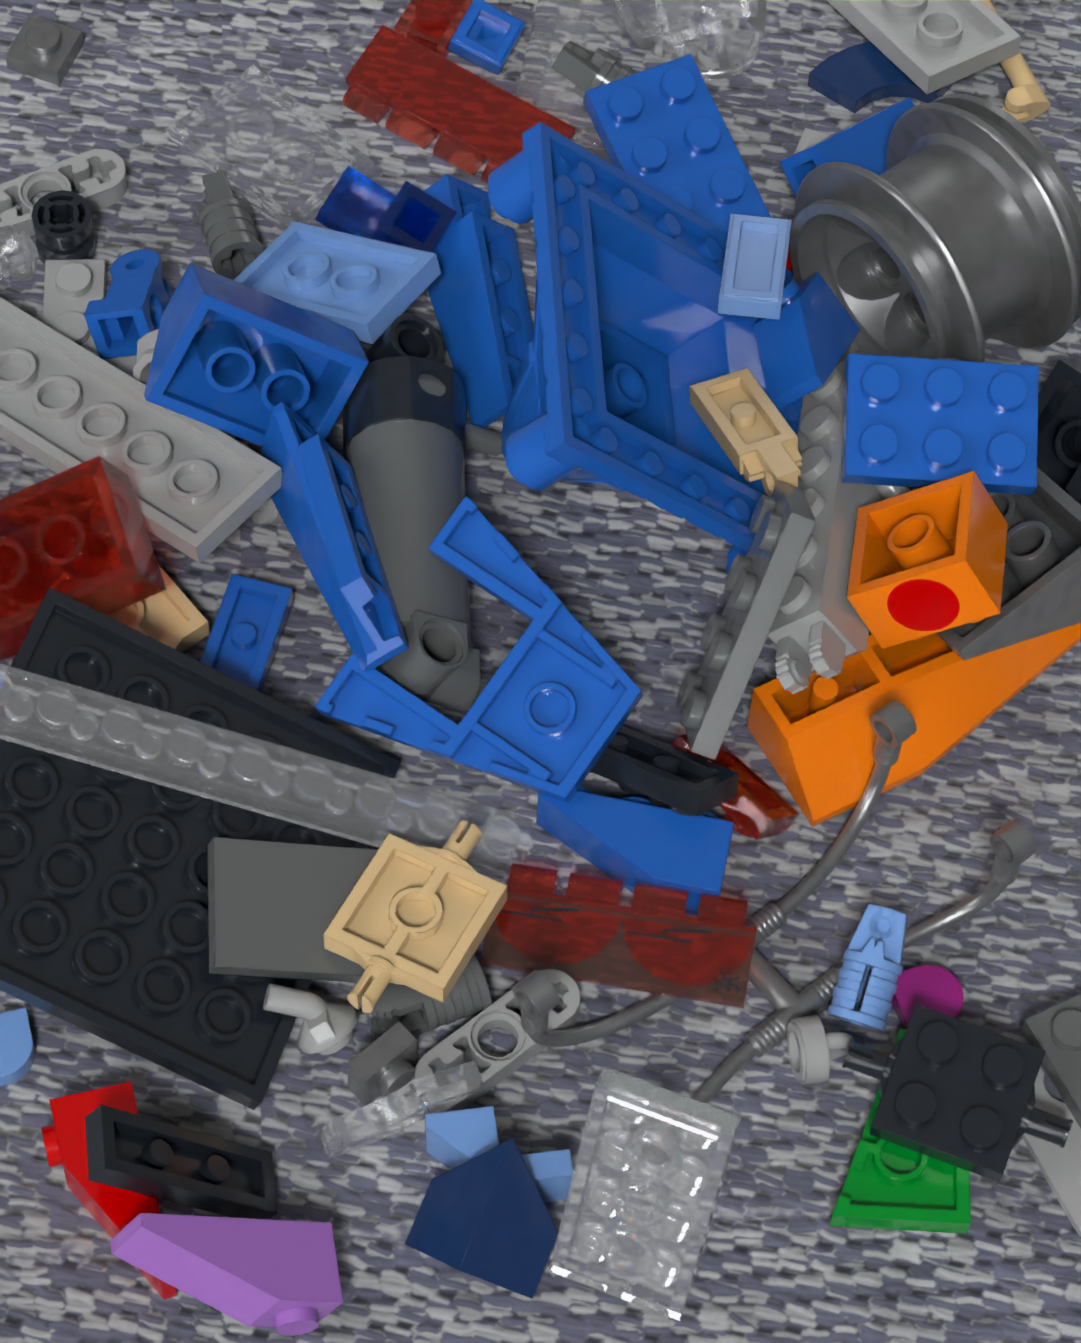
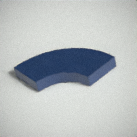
M872 42L851 46L828 57L810 72L808 80L810 88L853 113L858 112L870 102L888 97H910L925 103H931L937 98L942 97L954 84L952 83L926 94Z

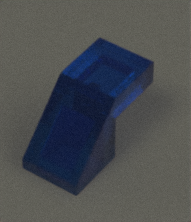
M348 166L318 211L315 220L330 230L432 253L457 212L408 181H405L398 194L394 195Z

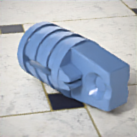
M868 904L849 947L844 952V962L842 968L839 969L837 976L839 979L837 986H834L833 999L828 1007L827 1015L885 1032L886 1019L891 1011L893 995L896 994L898 987L897 981L903 970L902 960L908 922L906 914L883 906ZM870 969H871L872 972H871V975H870V978H869V981H868V985H867V989H866V992H865V995H864V998H863L862 1006H861L860 1012H858V1009H859V1006H860V1003H861V999H862V995H863V992H864V989H865V986H866V982H867V979H868V975H869V972H870Z

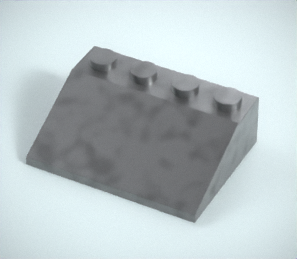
M1037 468V488L1032 495L988 492L1008 523L1001 613L987 617L979 622L967 623L936 633L963 661L1081 623V505L1039 468ZM908 487L911 491L919 489L917 487Z

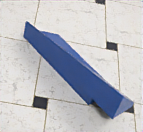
M446 174L405 204L403 213L413 249L437 255L441 274L429 285L427 291L453 369L463 380L465 405L471 423L480 427H486L506 414L516 376L528 343L533 341V327L514 229L491 219L488 192Z

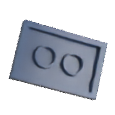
M294 221L234 281L354 331L358 341L373 344L393 321L441 274V270L435 253Z

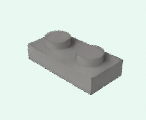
M105 259L45 260L42 323L98 357L99 354L84 313L89 301L105 299L107 269Z

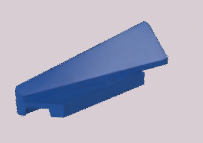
M282 401L272 408L260 452L261 456L282 468L281 487L271 496V499L360 667L365 672L370 671L409 647L351 464Z

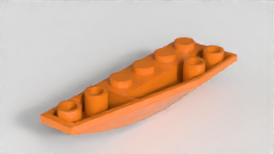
M1081 623L964 661L936 633L919 640L904 642L884 649L881 648L874 636L870 634L868 636L867 650L844 659L842 672L836 676L825 679V677L817 675V672L813 673L808 678L810 682L807 684L808 687L795 694L784 690L778 678L754 688L747 728L810 825L814 827L857 806L876 762L873 758V751L877 736L871 727L870 717L890 701L900 702L911 713L917 727V731L902 742L898 761L890 768L886 783L881 792L883 794L926 772L1081 641Z

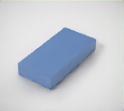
M730 214L718 314L780 320L792 220Z

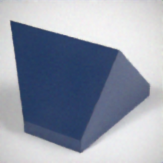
M512 1138L433 1178L405 1245L459 1271L533 1299L560 1233H558L515 1140Z

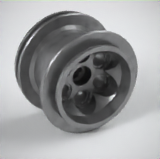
M949 94L937 98L931 103L912 107L901 115L891 131L886 156L887 171L877 175L850 163L829 162L819 165L810 171L799 186L795 199L794 221L789 240L790 258L796 283L798 284L819 272L861 329L853 341L859 347L861 354L985 362L984 342L991 337L1016 347L1027 349L1043 348L1060 340L1067 333L1071 325L1081 318V204L1062 169L1043 144L1015 117L987 100L968 94Z

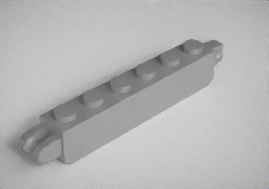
M854 342L849 346L824 385L803 396L797 433L798 451L802 457V466L798 467L801 476H798V488L803 490L816 523L768 634V637L777 645L775 656L777 662L774 663L776 666L774 670L777 673L776 678L779 679L784 690L790 691L792 694L808 687L807 684L810 683L808 678H810L811 674L817 672V675L829 679L842 672L844 659L867 650L869 629L847 599V590L858 508L885 499L874 485L841 482L845 361L849 353L861 354L859 347Z

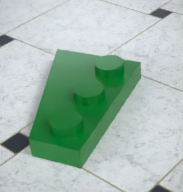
M900 1029L894 1047L904 1037L906 1029ZM878 1089L829 1226L967 1234L971 1224L970 1171L870 1135L871 1125L880 1103V1089Z

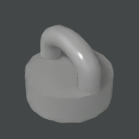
M817 1015L791 1019L787 1026V1049L791 1069L797 1082L805 1085L828 1081L830 1060L845 1056L851 1040H854L853 1037L844 1032L825 1034L822 1022Z

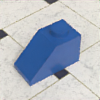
M819 272L798 284L793 277L785 280L780 320L758 318L753 324L767 394L778 411L824 385L861 330Z

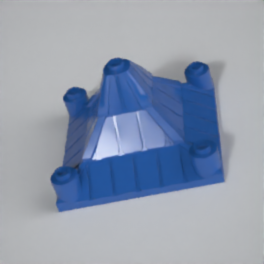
M539 122L522 134L523 150L494 168L488 177V198L493 209L501 217L518 224H525L533 220L534 237L537 246L535 248L537 277L533 341L528 343L516 376L503 420L501 449L507 468L515 480L537 491L545 490L560 482L598 489L626 490L642 499L646 498L661 509L681 519L685 518L691 524L718 538L722 537L732 544L728 551V563L726 566L728 575L737 554L747 556L756 534L749 531L754 509L762 495L768 496L765 493L761 479L748 482L743 474H739L690 404V385L746 368L749 369L767 394L753 331V324L758 318L718 314L728 233L542 122ZM786 269L785 280L793 277L792 272ZM803 397L779 410L796 435L798 433Z

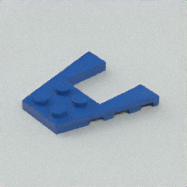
M465 496L428 547L431 555L530 620L531 623L459 725L376 669L363 671L354 654L349 657L314 707L326 717L568 803L643 697L642 691L589 631L584 629L566 609L562 601L548 585L541 581L506 538L491 525L473 501Z

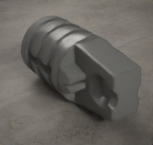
M571 40L563 46L552 66L554 70L576 85L573 92L581 98H584L587 90L636 73L631 67L626 64L623 65L618 61V58L598 47L595 53Z
M225 171L206 174L202 176V181L205 187L204 196L207 206L196 208L199 225L209 247L208 250L214 271L227 278L237 277L264 250L255 230L253 216L246 197L234 198Z

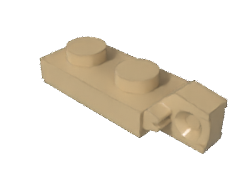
M748 368L689 386L690 404L740 475L743 474L748 482L761 479L765 493L769 497L772 496L778 480L798 487V476H801L798 467L802 466V457L798 451V437Z

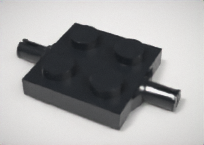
M918 1004L914 1007L904 1037L896 1044L890 1054L851 1040L842 1065L843 1068H849L881 1080L879 1085L880 1103L871 1125L870 1135L997 1182L1001 1181L1011 1150L1021 1141L1024 1133L1064 1148L1073 1123L1071 1119L1068 1120L1034 1107L1036 1102L1034 1083L1045 1055V1050Z

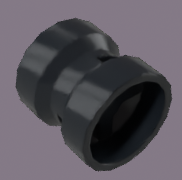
M60 190L50 192L41 197L33 206L31 214L39 260L45 265V260L93 259L96 242L92 229L93 220L89 203L83 196L72 191Z

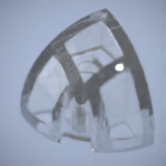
M613 0L625 29L642 50L654 52L665 62L691 54L703 80L725 79L744 73L752 65L760 50L765 29L766 0Z

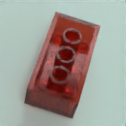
M100 456L0 500V662L16 655L49 587L105 615H109L166 590L129 475Z

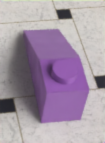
M140 1213L110 1240L112 1255L247 1326L276 1327V1331L280 1335L294 1336L315 1330L319 1326V1321L343 1303L332 1223Z

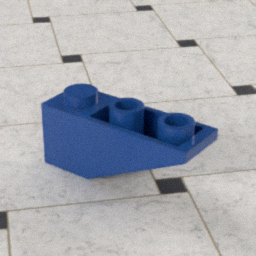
M579 786L568 803L538 792L536 824L648 905L711 919L716 918L734 822L721 820L711 812L701 816L681 815L671 809L656 807L652 802L639 797L616 799L596 795L582 786Z

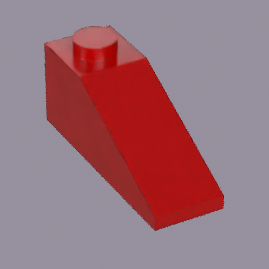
M131 1081L50 1099L54 1124L41 1127L49 1168L63 1165L68 1188L111 1238L115 1237L140 1213L160 1214L157 1198L89 1181L85 1117L100 1105L138 1115ZM137 1268L163 1299L177 1296L175 1287Z

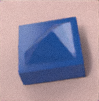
M473 0L453 35L448 50L491 73L499 75L522 35L526 22L505 11H500L497 7L484 0Z

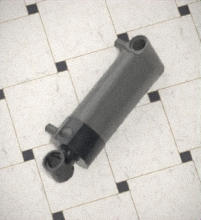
M403 315L397 317L366 352L365 355L369 363L342 409L344 457L351 464L409 647L374 669L424 702L466 711L476 701L491 680L481 677L480 650L474 649L471 646L469 580L432 556L428 547L466 496L465 463L467 462V448L498 456L502 453V433L466 422L463 380L452 368L439 363L443 358L444 352L442 338L437 330L426 320L414 315Z

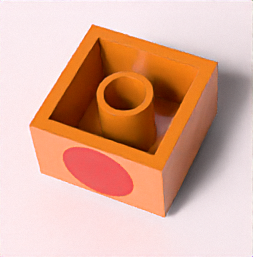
M975 471L858 508L847 599L882 649L908 641L919 640L925 636L967 623L979 622L987 617L1001 613L1008 523Z

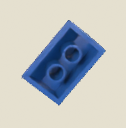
M190 262L162 314L144 397L148 402L260 446L263 445L272 408L283 401L325 440L369 361L353 330Z

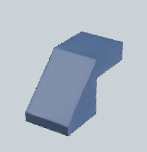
M493 1106L425 1114L426 1152L450 1170L499 1145ZM570 1149L522 1155L544 1202L569 1200L572 1198L574 1173Z

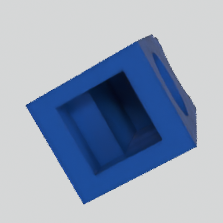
M150 249L131 251L116 259L110 267L112 281L105 299L92 300L87 305L84 317L99 357L102 359L137 355V341L145 334L159 329L162 314L173 296V292L167 281L162 278V260L160 255Z

